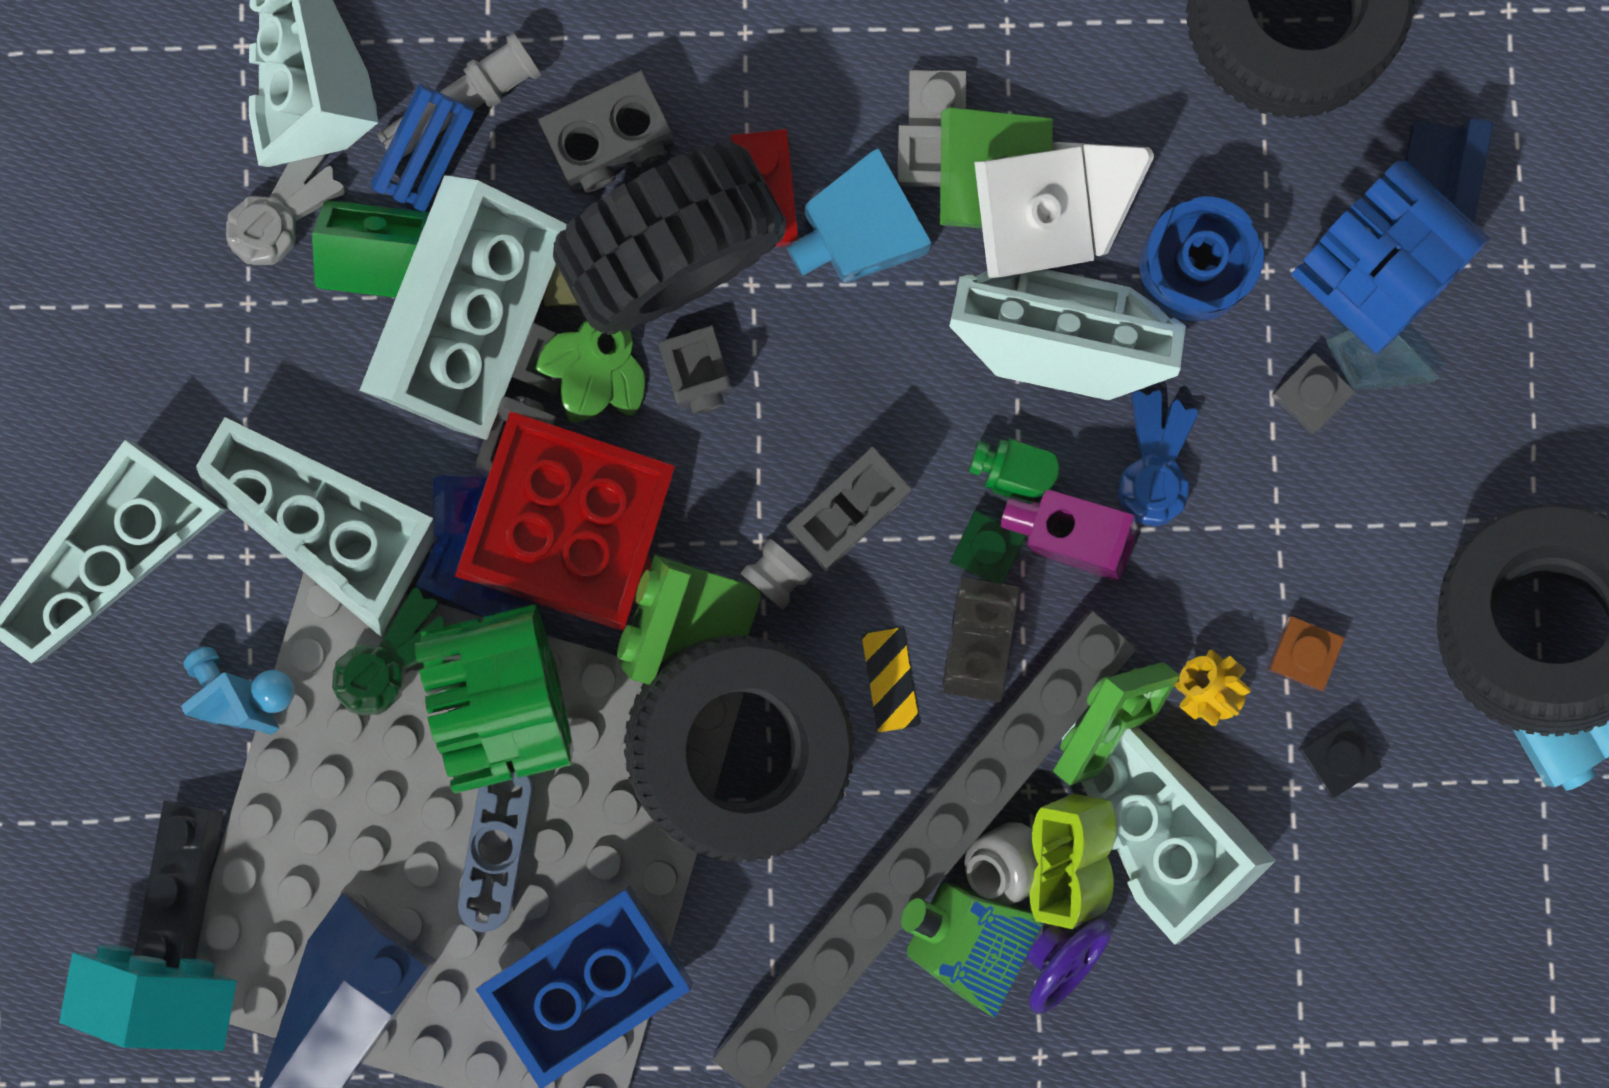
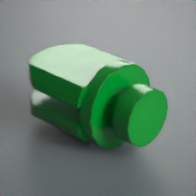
M1000 438L995 451L989 449L990 443L978 440L970 461L968 473L979 476L981 471L986 472L984 487L992 489L993 493L1008 498L1012 494L1041 503L1045 490H1051L1059 477V464L1056 456L1047 450L1011 438L1009 440Z

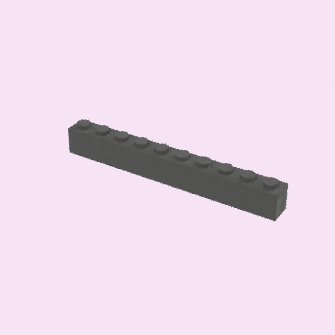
M1093 611L1084 614L718 1046L712 1060L744 1088H767L902 928L901 916L906 905L916 898L925 901L1089 707L1087 698L1094 686L1106 676H1115L1137 648Z

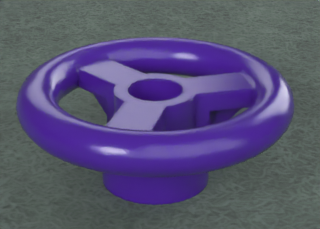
M1097 919L1091 921L1073 936H1070L1060 926L1052 925L1037 939L1026 958L1040 970V976L1029 996V1006L1032 1011L1036 1013L1050 1011L1062 1002L1085 978L1110 941L1112 928L1107 920Z

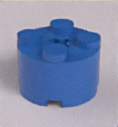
M1202 196L1172 207L1160 217L1143 243L1139 258L1142 290L1162 311L1181 320L1207 321L1224 315L1253 289L1263 268L1264 250L1262 241H1260L1252 225L1253 221L1239 206L1218 197ZM1197 249L1206 252L1205 262L1209 265L1203 271L1194 267L1195 259L1191 257Z

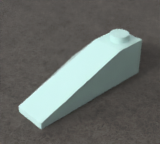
M250 0V8L255 12H259L257 43L249 44V63L259 65L258 95L249 96V120L258 165L271 167L348 149L379 122L368 71L333 0Z
M1090 706L1083 712V714L1078 718V720L1073 724V726L1067 731V733H1068L1075 725H1077V724H1079V723L1082 722V720H1083L1084 716L1086 715V713H1087L1088 709L1090 708ZM1138 726L1127 729L1099 776L1082 781L1088 796L1111 801L1116 816V837L1112 850H1117L1131 880L1127 883L1135 901L1174 945L1179 944L1237 900L1276 861L1225 806Z

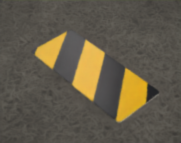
M895 628L862 634L877 731L886 732L919 726L904 629Z

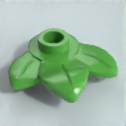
M587 320L583 322L578 332L557 334L544 345L537 361L536 370L550 377L562 378V404L567 419L571 423H578L596 416L609 403L616 410L627 416H633L639 409L644 396L645 378L642 367L631 355L633 341L630 330L625 332L621 330L616 334H611L614 345L607 354L602 353L597 345L598 338L602 333L592 328Z

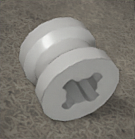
M769 539L762 547L763 556L756 564L747 565L740 574L781 610H784L790 603V593L797 585H805L813 575L782 547Z

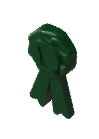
M415 587L412 589L379 646L355 645L353 649L348 650L335 662L332 680L333 692L349 712L357 715H379L387 711L401 697L404 670L418 663L415 655V643L421 642V632L446 626L442 616L437 617L420 630L437 609V600L424 599L420 589Z

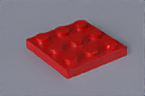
M510 411L455 577L623 631L675 466Z

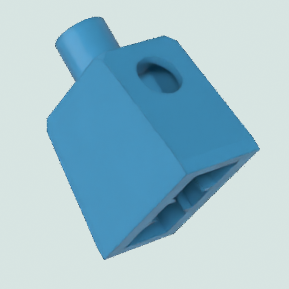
M876 149L805 205V216L813 231L786 246L801 276L831 261L841 281L846 283L920 258L929 253L931 241L880 150Z

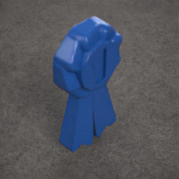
M1136 390L1131 396L1140 459L1122 472L1117 496L1120 505L1126 513L1135 516L1136 522L1161 527L1179 516L1187 503L1190 485L1175 460L1198 416V410L1194 408L1185 409L1182 403L1176 399L1168 408L1162 428V394L1160 390L1154 391L1148 396Z

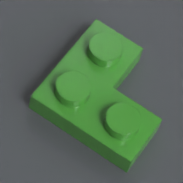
M1164 662L1140 669L1134 668L1129 672L1112 677L1106 676L1101 679L1091 690L1087 698V704L1090 708L1082 722L1075 725L1064 737L1060 746L1064 753L1053 772L1070 786L1099 776L1127 729L1155 720L1178 681L1180 674Z

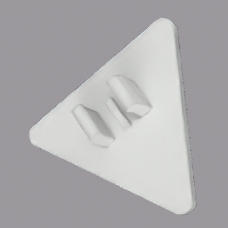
M1054 142L1052 143V150L1082 147L1093 253L1096 256L1106 255L1154 158L1153 151L1149 147Z

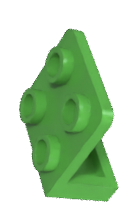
M655 555L650 570H646L640 580L636 594L638 606L631 626H626L620 638L617 651L619 666L631 680L650 685L657 675L660 664L664 660L666 661L674 652H680L681 648L711 637L726 635L748 636L761 600L760 591L751 584Z

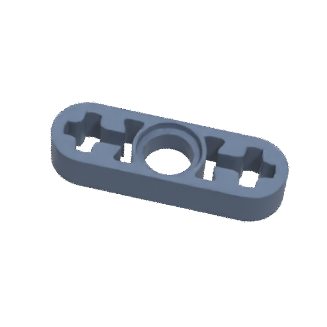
M514 773L513 784L522 787L521 797L510 799L506 816L517 814L519 816L517 827L503 820L485 822L486 809L494 814L498 813L501 799L499 794L491 792L492 785L478 789L458 899V912L462 921L475 931L488 932L497 929L509 919L513 911L534 796V783L531 776L518 778L516 773ZM490 830L503 831L512 841L513 849L511 856L504 863H491L481 854V839ZM475 867L489 874L508 873L507 884L500 880L494 881L492 899L496 902H501V910L492 912L486 921L479 919V909L471 906V898L481 896L486 883V878H474Z

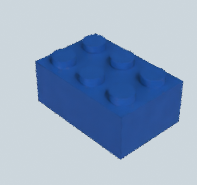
M629 885L483 982L476 988V991L538 1087L544 1088L689 992L693 986V981Z

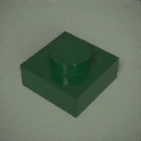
M974 510L949 563L998 587H1002L1026 535L1002 528L1000 522Z

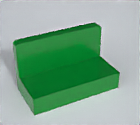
M329 200L324 201L312 231L315 286L319 289L396 298L430 212Z

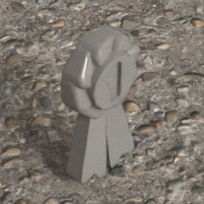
M326 154L288 162L270 197H246L244 201L228 213L226 240L231 251L243 262L252 265H273L281 261L295 246L296 221L321 208L324 201H334L344 195V186L335 180L331 166L325 167L312 178L324 163Z

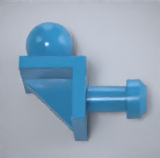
M201 646L188 653L183 665L190 677H197L202 690L181 705L185 715L215 725L222 724L250 729L269 735L274 734L280 729L272 713H278L286 709L293 701L295 694L294 684L286 673L279 670H266L257 675L252 682L227 672L221 674L218 669L220 658L214 648Z

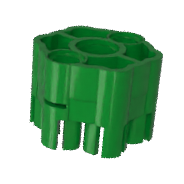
M536 604L485 616L484 622L477 618L421 632V642L415 643L416 661L418 663L423 662L424 665L423 669H419L424 691L427 694H431L425 696L426 710L428 714L448 710V712L427 717L433 741L436 743L439 753L442 754L447 777L453 776V779L450 780V787L454 794L513 780L514 773H516L518 778L572 765L571 759L574 746L559 673Z

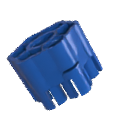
M1406 160L1395 162L1385 172L1386 176L1383 179L1379 178L1364 194L1363 198H1359L1349 208V211L1356 217L1346 210L1322 237L1320 243L1303 259L1304 263L1299 264L1291 273V276L1376 355L1384 350L1448 286L1491 239Z

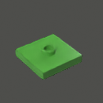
M950 107L941 111L940 225L982 228L974 162L1052 150L1053 118Z

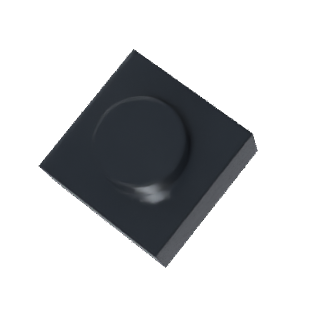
M1351 719L1341 721L1298 749L1330 798L1339 796L1382 768Z

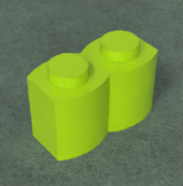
M1071 794L1039 809L1032 829V846L1038 866L1034 871V879L1029 891L1030 906L1036 922L1074 929L1105 913L1112 899L1114 887L1113 871L1107 856L1113 848L1116 837V816L1110 800Z

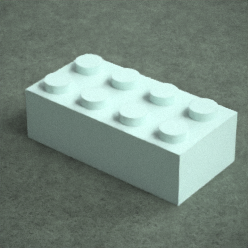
M444 175L359 391L452 430L487 440L498 413L499 403L505 395L556 265L553 260V247L556 236L560 231L566 229L567 224L481 181Z

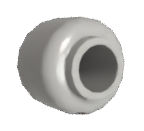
M1007 822L981 835L969 847L964 860L965 873L971 888L984 899H992L1008 906L1020 902L1029 896L1034 879V871L1038 866L1032 846V828L1022 823Z

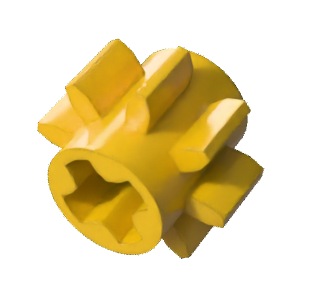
M1209 650L1206 656H1199L1188 660L1180 673L1179 682L1175 684V688L1186 696L1179 707L1196 720L1202 717L1211 726H1216L1219 719L1223 720L1229 719L1234 715L1237 716L1245 703L1246 694L1251 693V688L1240 680L1246 669L1231 656L1223 659L1214 650Z

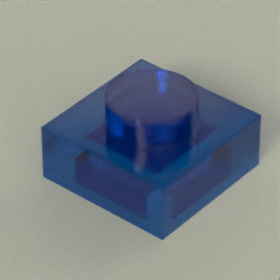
M441 475L433 478L435 536L468 537L487 478Z

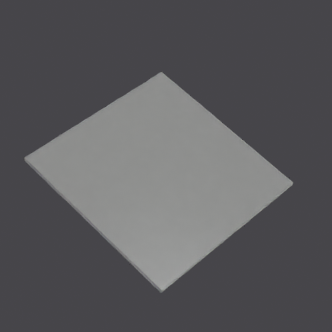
M304 572L274 670L286 673L291 678L295 688L294 698L286 709L278 713H272L280 727L279 730L272 735L255 731L212 872L196 959L215 963L216 974L237 980L230 1025L276 1038L307 940L340 895L345 892L437 960L362 1064L443 1088H539L477 993L476 988L629 885L670 946L698 853L668 835L650 818L640 805L639 799L636 798L633 791L634 788L628 779L630 775L626 771V758L624 756V749H626V744L624 743V736L627 730L625 729L626 721L630 720L631 715L628 713L634 705L636 694H640L642 690L640 687L643 683L631 680L619 666V659L616 655L547 636L557 665L573 739L572 765L530 775L534 783V796L513 911L509 919L497 929L488 932L475 931L462 921L458 912V899L479 788L454 794L450 787V780L453 779V776L447 777L442 754L439 753L436 743L433 741L427 718L448 712V710L428 714L425 696L431 694H427L424 691L419 669L424 668L423 662L404 670L401 697L387 711L379 715H357L349 712L336 698L332 688L335 662L348 650L353 649L355 645L379 646L409 595H404L381 637ZM438 604L437 609L420 630L437 617L443 616L446 626L477 618L484 622V617ZM742 692L724 694L710 701L698 713L687 737L686 761L691 775L696 783L713 797L744 693ZM513 780L493 784L491 792L499 794L501 799L499 811L494 814L486 809L484 821L503 820L517 827L519 816L517 814L506 816L510 799L521 797L522 787L514 785ZM490 830L482 837L480 851L487 861L501 864L511 856L513 845L510 837L505 832ZM475 867L474 878H486L483 894L479 897L471 898V906L478 908L480 911L479 919L486 921L492 912L501 910V902H496L492 899L494 881L500 880L507 884L508 873L489 874ZM649 1018L544 1088H629Z

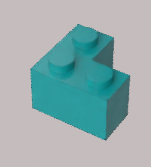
M106 944L98 945L96 954L72 952L59 1023L123 1048L224 1051L237 980L216 974L215 963L184 958L180 959L179 968L166 967L167 961L147 956H133V949Z

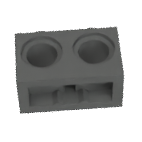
M642 70L538 119L572 192L582 187L585 192L598 190L616 179L614 172L632 163H635L637 168L653 164L667 154L666 147L674 144L671 130ZM631 113H641L650 119L648 129L639 136H628L619 130L623 118ZM581 137H589L599 143L596 154L586 161H577L568 155L571 144Z
M871 447L787 525V531L827 572L910 495L912 488Z

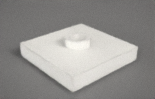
M1070 147L974 162L988 278H999L1094 261L1082 147Z

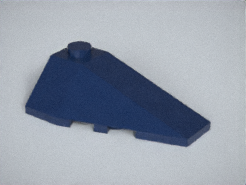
M345 892L342 893L307 940L260 1088H345L437 960Z

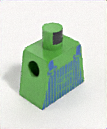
M948 882L938 887L930 903L919 898L911 900L904 908L901 916L902 928L914 935L907 947V957L958 996L994 1018L999 1012L1043 923L1035 921L1030 909L1019 903L1008 906L992 899H984L972 888Z

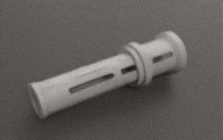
M513 32L506 37L507 44L480 62L472 59L466 63L467 67L463 69L466 74L440 91V93L471 106L474 111L484 103L488 107L491 105L497 106L502 102L501 95L528 77L535 80L542 74ZM428 102L402 158L414 151L436 107L435 104ZM449 111L439 133L447 129L454 114L453 112ZM403 117L385 129L376 132L381 143L386 145V150Z

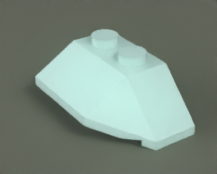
M1048 269L999 278H988L987 271L978 276L970 274L959 277L950 321L951 329L996 376L1104 400H1111L1178 376L1181 368L1186 325L1176 318L1170 319L1157 305L1131 287Z

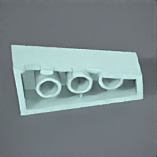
M224 417L196 465L203 487L382 637L435 540L433 518Z
M124 440L1 604L0 641L30 663L46 659L228 509L137 443Z

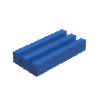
M419 83L372 179V189L381 194H384V192L388 193L399 202H409L413 204L414 208L425 212L474 113L472 107ZM428 102H431L436 107L399 182H394L391 178ZM449 111L454 114L415 191L411 188Z

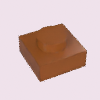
M1287 617L1266 670L1317 691H1324L1345 638L1295 617Z

